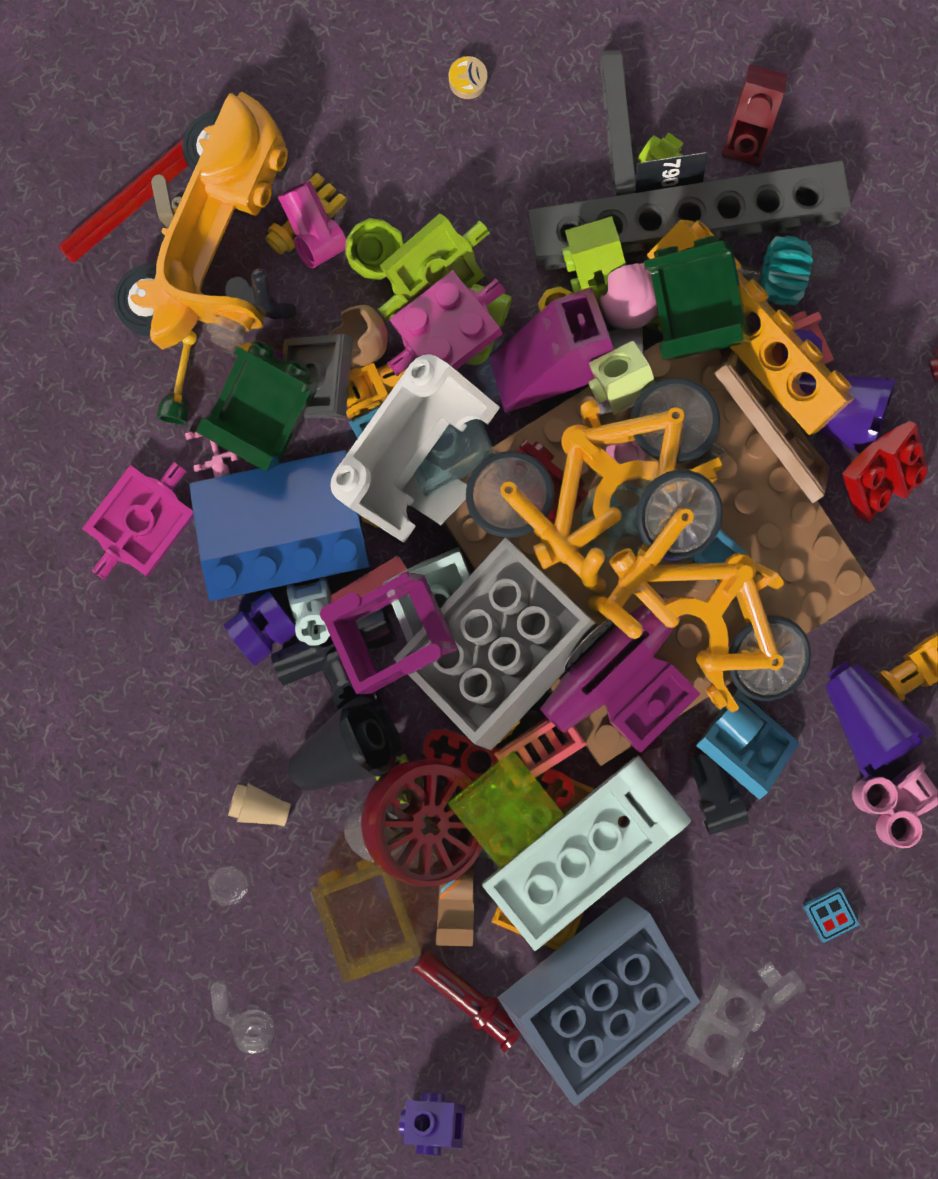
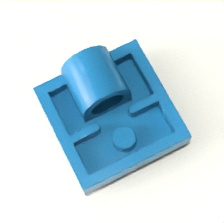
M737 690L732 697L739 709L732 713L726 707H723L696 746L760 800L770 791L800 742L743 693Z

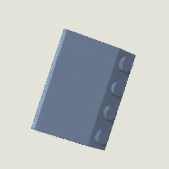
M626 896L497 997L516 1028L574 1106L578 1105L700 1004L698 997L651 914Z

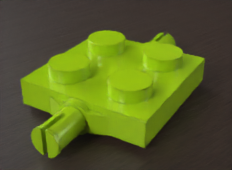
M439 213L379 265L390 280L395 294L377 309L380 315L389 322L390 318L452 270L466 287L471 288L474 283L476 284L485 275L475 261L472 248L490 234L487 227L481 221H478L476 225L461 236L455 231L449 220Z

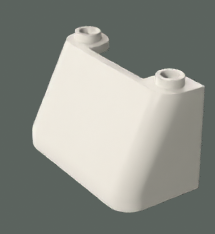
M431 354L416 358L406 369L335 470L330 485L333 495L347 507L404 543L416 527L407 518L406 513L407 505L411 506L415 499L402 491L449 424L461 432L467 427L465 423L473 419H479L489 424L500 407L440 358Z

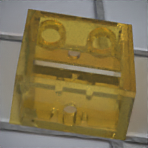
M371 856L356 862L358 870L342 875L339 868L318 876L319 884L314 885L310 889L344 984L422 955L423 951L398 880L382 871ZM382 874L405 939L349 959L327 894Z

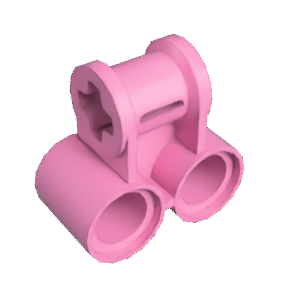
M922 761L909 766L893 778L892 782L882 777H868L866 779L864 777L854 785L852 798L855 805L867 813L882 814L877 820L876 832L885 844L899 848H910L916 845L923 833L922 824L918 816L938 805V790L924 772L926 766ZM877 784L882 791V798L877 805L872 806L867 799V792L872 785ZM901 818L906 825V831L901 838L896 840L891 833V826L896 819Z

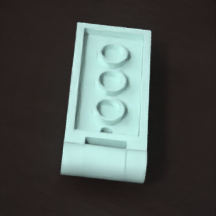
M638 755L615 774H612L482 882V886L533 950L536 951L671 838L680 833L691 822V819ZM621 816H626L628 819L625 826L618 825V819Z

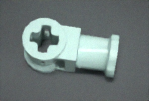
M327 576L319 578L317 582L300 586L288 584L286 586L291 611L296 621V636L300 641L308 645H320L326 642L330 634L325 622L320 617V612L323 607L332 603ZM314 625H317L318 634H314Z

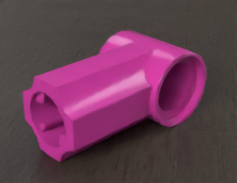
M311 181L291 187L278 196L296 234L294 238L296 252L308 268L313 269L345 250V235L339 225L334 220L328 218Z

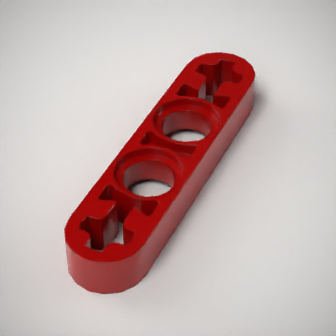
M445 729L432 731L424 740L423 751L428 760H435L452 766L457 761V758L449 754H443L441 759L435 758L436 751L431 748L434 741L441 742L443 737L449 738L448 745L461 751V743L468 744L469 746L462 754L461 767L458 769L472 780L554 810L567 807L574 798L573 782L567 775L549 768L543 772L545 775L541 779V782L549 785H554L556 779L563 781L562 787L565 791H568L566 798L558 797L555 803L549 801L550 794L545 790L538 788L536 797L529 794L536 783V777L522 788L516 789L511 787L506 780V771L494 754L500 749L493 748L490 750L475 745L468 737ZM476 751H485L491 757V766L485 773L477 774L469 768V757ZM513 754L510 755L516 765H522L528 770L521 757Z

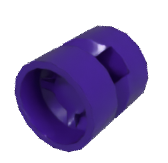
M269 590L251 603V611L249 613L240 611L223 624L238 648L255 666L273 653V644L279 643L283 645L296 635V623ZM266 622H269V624L265 626V629L262 630L260 626Z

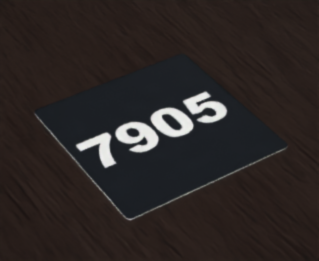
M707 153L638 163L636 193L703 183Z

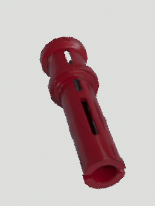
M428 949L412 968L414 973L416 972L444 997L448 998L472 1018L470 1022L473 1028L476 1030L483 1029L499 1042V1049L503 1052L508 1051L521 1035L506 1010L499 1006V1000L496 997L489 996L486 998L460 975L432 955ZM438 973L442 975L445 979H447L465 995L461 996L459 993H457L454 989H452L449 985H447L443 980H441L436 975ZM474 1001L480 1007L477 1009L470 1002ZM493 1019H496V1020L499 1021L503 1026H505L507 1029H506V1030H503L500 1026H498V1025H497L495 1022H493L492 1020H493Z

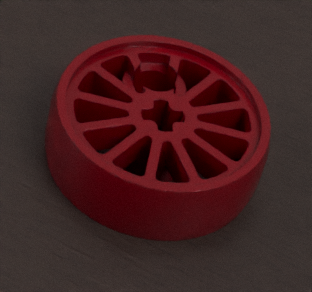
M417 759L401 763L392 768L390 772L382 775L370 789L361 815L363 841L376 865L389 876L403 883L419 887L443 885L465 873L479 856L485 843L488 828L486 804L476 784L458 768L428 759ZM423 775L424 790L414 782L415 778ZM439 775L445 783L436 797L437 776ZM409 789L411 802L407 808L400 810L401 806L398 796L403 790ZM456 790V796L458 800L446 806L447 802ZM462 810L463 816L461 820H448L450 816ZM386 811L398 817V819H385ZM424 815H426V817L424 818V822H425V824H426V827H425L424 829H422L423 826H424V823H423V821L421 820V818H422ZM385 827H401L403 832L385 841ZM449 828H461L458 839L448 833ZM442 839L452 844V850L448 855L442 844ZM409 841L399 859L395 861L391 852ZM433 848L438 861L434 862V864L431 866V854ZM419 850L418 868L408 870L409 865Z

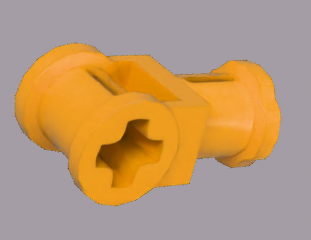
M373 362L362 368L351 369L347 395V417L356 418L382 404L406 369L399 376H396L388 364L376 369ZM352 387H356L360 399H357Z
M938 632L913 647V650L902 656L905 662L889 672L883 670L878 674L883 686L901 702L905 700L907 693L918 686H931L938 682Z

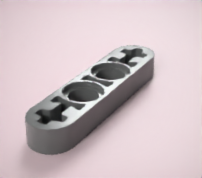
M621 50L600 51L599 65L604 110L608 111V116L605 117L608 147H611L612 154H609L613 197L636 193L622 53Z

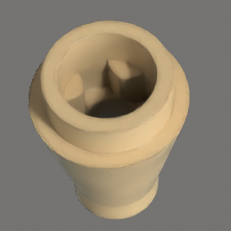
M249 783L247 786L237 784L228 816L237 818L236 822L275 824L284 827L291 803L282 801Z

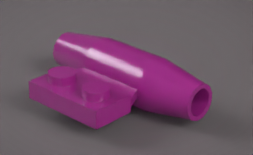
M659 593L664 600L668 599L665 595ZM645 604L630 613L643 627V633L639 638L632 639L628 637L618 626L614 625L568 670L540 708L544 715L563 733L605 705L610 723L638 752H642L700 695L696 688L673 664L654 658V655L675 627L665 626Z

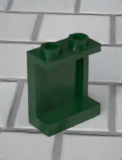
M709 236L695 240V248L680 252L678 246L654 251L655 258L643 261L645 270L651 273L664 342L659 343L662 360H677L751 342L733 247L731 243L725 240L719 241L718 236Z
M253 340L252 343L247 342L237 345L234 354L238 356L211 415L201 419L196 433L262 470L268 471L279 465L319 381L309 376L310 370L306 366L292 360H288L286 363L273 356L275 350L270 346Z

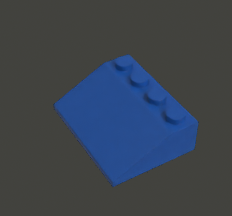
M346 450L282 463L268 471L258 468L189 483L200 561L209 601L371 567L360 514L338 500L331 491L332 476L347 455Z

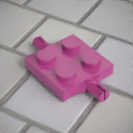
M452 270L389 319L402 336L406 349L387 362V364L396 376H399L416 358L431 354L457 370L503 334L500 327L490 316L487 306L503 293H506L505 289L495 278L490 284L476 293L474 290L466 287Z
M173 462L159 481L145 476L132 465L127 468L82 528L98 540L103 550L106 551L91 570L93 573L106 580L116 564L122 562L133 566L145 576L150 577L194 518L193 510L180 502L175 492L172 491L184 474L187 473L186 470Z

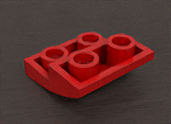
M909 421L884 434L862 451L842 473L856 517L870 523L878 511L881 512L887 507L892 493L906 499L914 487L917 488L924 482L928 467L917 424Z

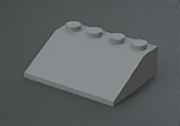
M504 538L440 608L458 650L442 655L437 661L408 675L475 745L492 750L566 671L564 666L571 654L600 624L509 539ZM424 626L393 658L396 662L431 644Z

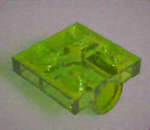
M514 751L448 802L450 808L500 869L565 817Z

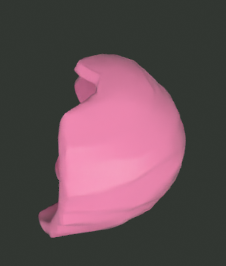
M644 263L622 266L608 275V292L606 295H601L599 299L603 315L611 325L623 329L640 328L650 323L658 315L651 273L645 270Z

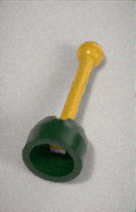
M191 331L182 340L183 349L174 392L164 396L158 405L156 418L162 422L178 425L188 424L190 406L181 394L191 345L197 341L194 331Z

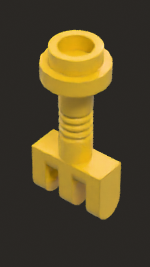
M316 173L308 181L312 182L316 191L323 184L324 178L319 173ZM330 183L326 184L317 195L328 218L332 219L346 204L347 198L340 193L329 203L328 199L336 191V188ZM289 220L282 226L273 223L268 228L269 234L265 239L277 253L282 255L285 251L291 252L295 248L293 237L296 234Z

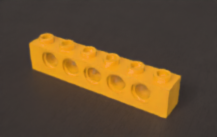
M680 220L647 256L649 259L655 258L654 251L667 247L678 246L679 252L695 248V240L714 235L699 220L695 223L689 220ZM735 258L746 318L751 312L756 313L760 318L761 326L755 335L750 333L751 342L730 348L809 435L819 432L855 399L849 392L852 386L840 372L834 370L831 373L820 361L824 356L816 345L808 339L803 342L793 331L796 328L793 320L780 309L775 312L765 301L769 297L767 292L755 280L751 279L748 282L738 271L742 266ZM778 342L783 343L788 349V359L783 365L778 364L772 356L773 347ZM805 372L813 375L816 380V389L811 395L804 393L799 385L800 377Z

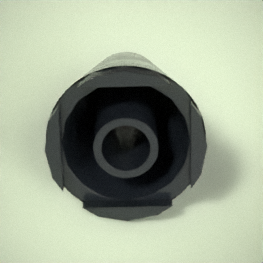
M358 696L346 702L290 757L289 776L292 782L305 791H312L379 777L390 772L392 768L400 764V761L396 762V753L402 750L397 728L389 714L383 708L377 711L369 703L374 700L369 697Z

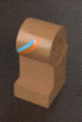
M472 867L453 881L440 885L436 945L473 946L474 868Z

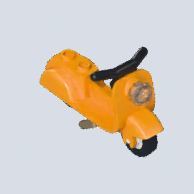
M240 92L238 96L230 93L221 111L216 110L202 114L186 130L182 149L184 160L193 174L182 197H175L171 202L165 177L158 174L152 178L151 184L157 213L161 222L167 227L161 231L165 237L160 248L156 265L148 263L134 267L124 274L116 286L113 298L115 312L123 325L138 335L151 337L152 342L162 350L175 346L186 338L198 320L208 324L206 330L212 334L210 340L213 343L233 350L234 345L245 343L246 340L243 338L245 331L250 332L251 329L263 327L264 317L289 319L296 315L297 310L292 303H277L270 295L268 275L264 269L260 268L255 269L251 274L252 287L244 278L234 277L226 284V296H208L201 292L205 275L235 208L255 216L258 215L261 208H264L269 203L272 195L273 181L277 172L284 168L288 158L285 141L275 121L257 100L244 92Z

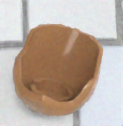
M358 305L342 311V324L330 331L328 335L346 334L353 337L350 370L358 367L362 368L373 362L376 363L385 353L388 343V331L382 317L375 309L368 305Z

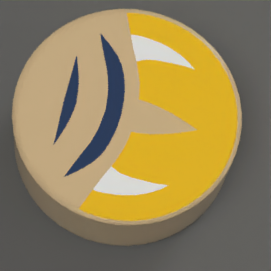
M471 56L461 57L454 61L448 74L449 86L452 92L463 99H473L481 95L487 86V69L479 59Z

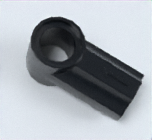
M706 753L688 758L701 800H698L701 812H704L706 818L704 824L708 834L713 835L748 824L749 819L739 790L735 789L731 775Z

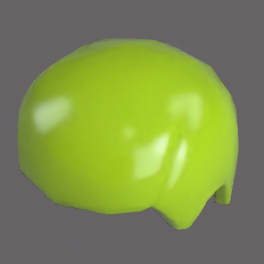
M368 218L356 224L345 241V253L351 268L363 278L377 280L386 278L387 276L379 265L404 245L402 233L386 221Z

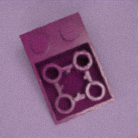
M592 287L553 300L489 358L505 413L587 385L589 381L594 379L589 362L614 349Z

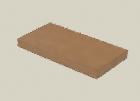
M731 348L725 350L714 374L810 501L814 503L825 496L830 466L795 419Z

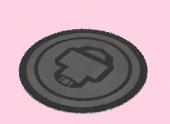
M608 619L592 631L571 654L564 666V670H569L612 628L614 623Z

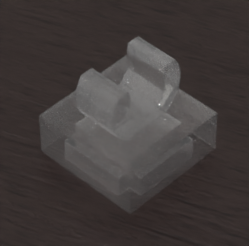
M769 961L757 971L768 987L760 996L772 1013L804 988L802 980L793 969L782 977Z

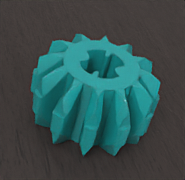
M776 236L768 245L759 280L760 285L769 295L766 301H771L776 305L786 306L788 304L795 306L804 297L813 262L811 257L813 251L808 242L791 236Z

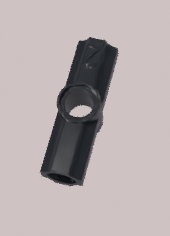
M385 609L356 622L369 652L397 641L395 630ZM317 627L314 629V634H318ZM329 636L327 641L320 645H308L305 642H300L271 654V660L277 678L285 686L322 671V660L337 650L331 636Z

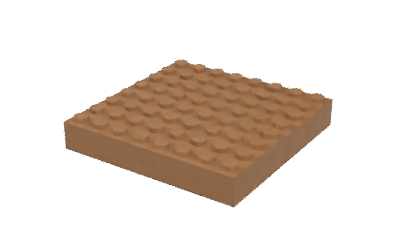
M663 339L644 351L643 356L650 365L655 383L668 378H683L694 381L710 392L718 405L720 430L715 442L702 456L689 462L676 464V469H693L719 457L722 469L715 472L718 479L712 484L716 487L722 501L723 516L720 529L747 552L745 555L752 558L755 564L759 563L777 572L784 582V585L778 590L767 585L758 591L766 616L773 615L789 618L797 623L807 634L876 590L818 501L814 503L810 501L714 374L722 357L719 350L672 361L662 360L659 343L664 342ZM590 386L455 470L450 475L467 484L473 470L483 460L500 452H517L519 445L524 440H527L531 445L537 441L545 446L555 457L551 462L564 472L567 454L562 448V436L568 427L583 425L581 405L587 401L596 400ZM680 387L665 388L658 391V394L648 398L643 404L639 417L669 411L673 407L683 410L684 422L678 454L695 450L704 443L711 432L712 414L709 406L701 396L689 389ZM633 406L616 415L613 412L600 415L601 425L631 419ZM664 434L644 438L653 448L661 452ZM647 454L646 461L659 462ZM507 460L490 466L481 474L475 485L474 504L480 516L491 525L504 529H513L525 526L526 524L509 506L504 504L500 489L491 482L509 461ZM584 461L580 477L586 483L583 489L588 495L574 511L570 534L594 519L593 500L596 488L602 480V477ZM637 478L620 485L611 497L610 508L616 507L621 511V520L578 551L584 558L593 548H599L604 552L605 559L598 571V576L605 580L606 589L600 594L586 588L582 584V579L567 564L559 562L546 569H542L533 549V546L542 543V541L533 531L523 536L507 539L601 625L608 618L600 612L591 610L588 606V600L592 595L609 597L619 584L617 581L620 578L609 563L616 553L631 548L636 556L643 546L644 542L639 534L636 522L637 505L642 493L652 481ZM692 483L667 494H660L655 490L648 501L645 512L646 528L651 535L665 516L667 507L671 504H678L693 512L694 519L687 526L694 534V546L697 545L709 532L714 517L713 501L704 487L695 489ZM466 500L443 522L473 571L478 568L505 538L495 536L483 530L471 517ZM685 513V515H684V517H683L682 520H685V519H686V517H687L686 513ZM681 534L671 546L673 547L672 550H680V546L686 543L684 535ZM662 558L658 565L694 563L689 558L678 561ZM713 580L647 582L658 594L661 593L668 599L673 596L695 597L705 602L717 584ZM632 593L622 608L630 614L644 603ZM737 596L733 598L722 615L728 631L729 649L737 633L746 625ZM691 614L683 615L678 625L654 655V658L673 664L700 693L681 714L706 699L708 695L705 689L711 686L696 660L697 654L708 648L710 634L706 624L699 617ZM769 624L778 651L798 640L794 632L786 626ZM750 634L745 637L739 649H755ZM566 670V671L557 679V681L549 688V690L551 691V693L554 691V689H555V688L557 687V685L560 683V681H561L562 678L565 676V674L568 672V670ZM729 670L723 671L725 686L732 682ZM738 670V673L742 676L750 670ZM605 705L575 725L597 765L602 766L632 746L610 723Z

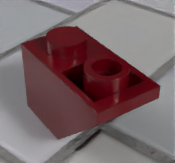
M749 64L722 155L760 165L785 94L787 74Z

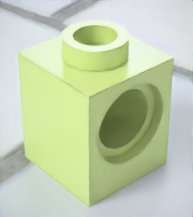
M634 341L589 362L594 379L589 381L593 395L599 404L606 401L614 415L628 409L621 408L637 400L647 387L655 383L650 365Z

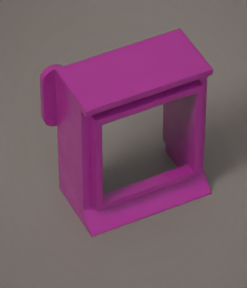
M405 572L362 597L354 592L348 593L323 607L320 612V617L325 622L356 694H373L378 689L407 674H412L437 661L442 655L458 650L426 577L422 574ZM409 594L431 644L378 672L356 622Z

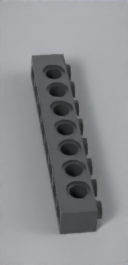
M843 161L532 209L528 210L527 224L534 266L544 265L545 270H557L566 267L562 249L569 247V244L562 239L561 233L565 230L611 216L615 226L620 231L618 236L624 258H633L645 254V249L654 248L680 221L678 214L681 212L692 213L697 220L709 228L714 236L719 237V241H723V237L739 235V239L747 240L761 236L764 230L777 229L778 233L785 234L801 229L802 224L816 222L817 227L820 228L836 225L841 221L840 218H843L851 208L844 164ZM796 194L808 195L813 202V206L801 205L796 199ZM763 199L771 202L774 212H763L757 206V201ZM719 206H729L734 210L736 217L726 219L719 214L717 208ZM652 218L657 222L659 229L646 231L640 226L639 220Z

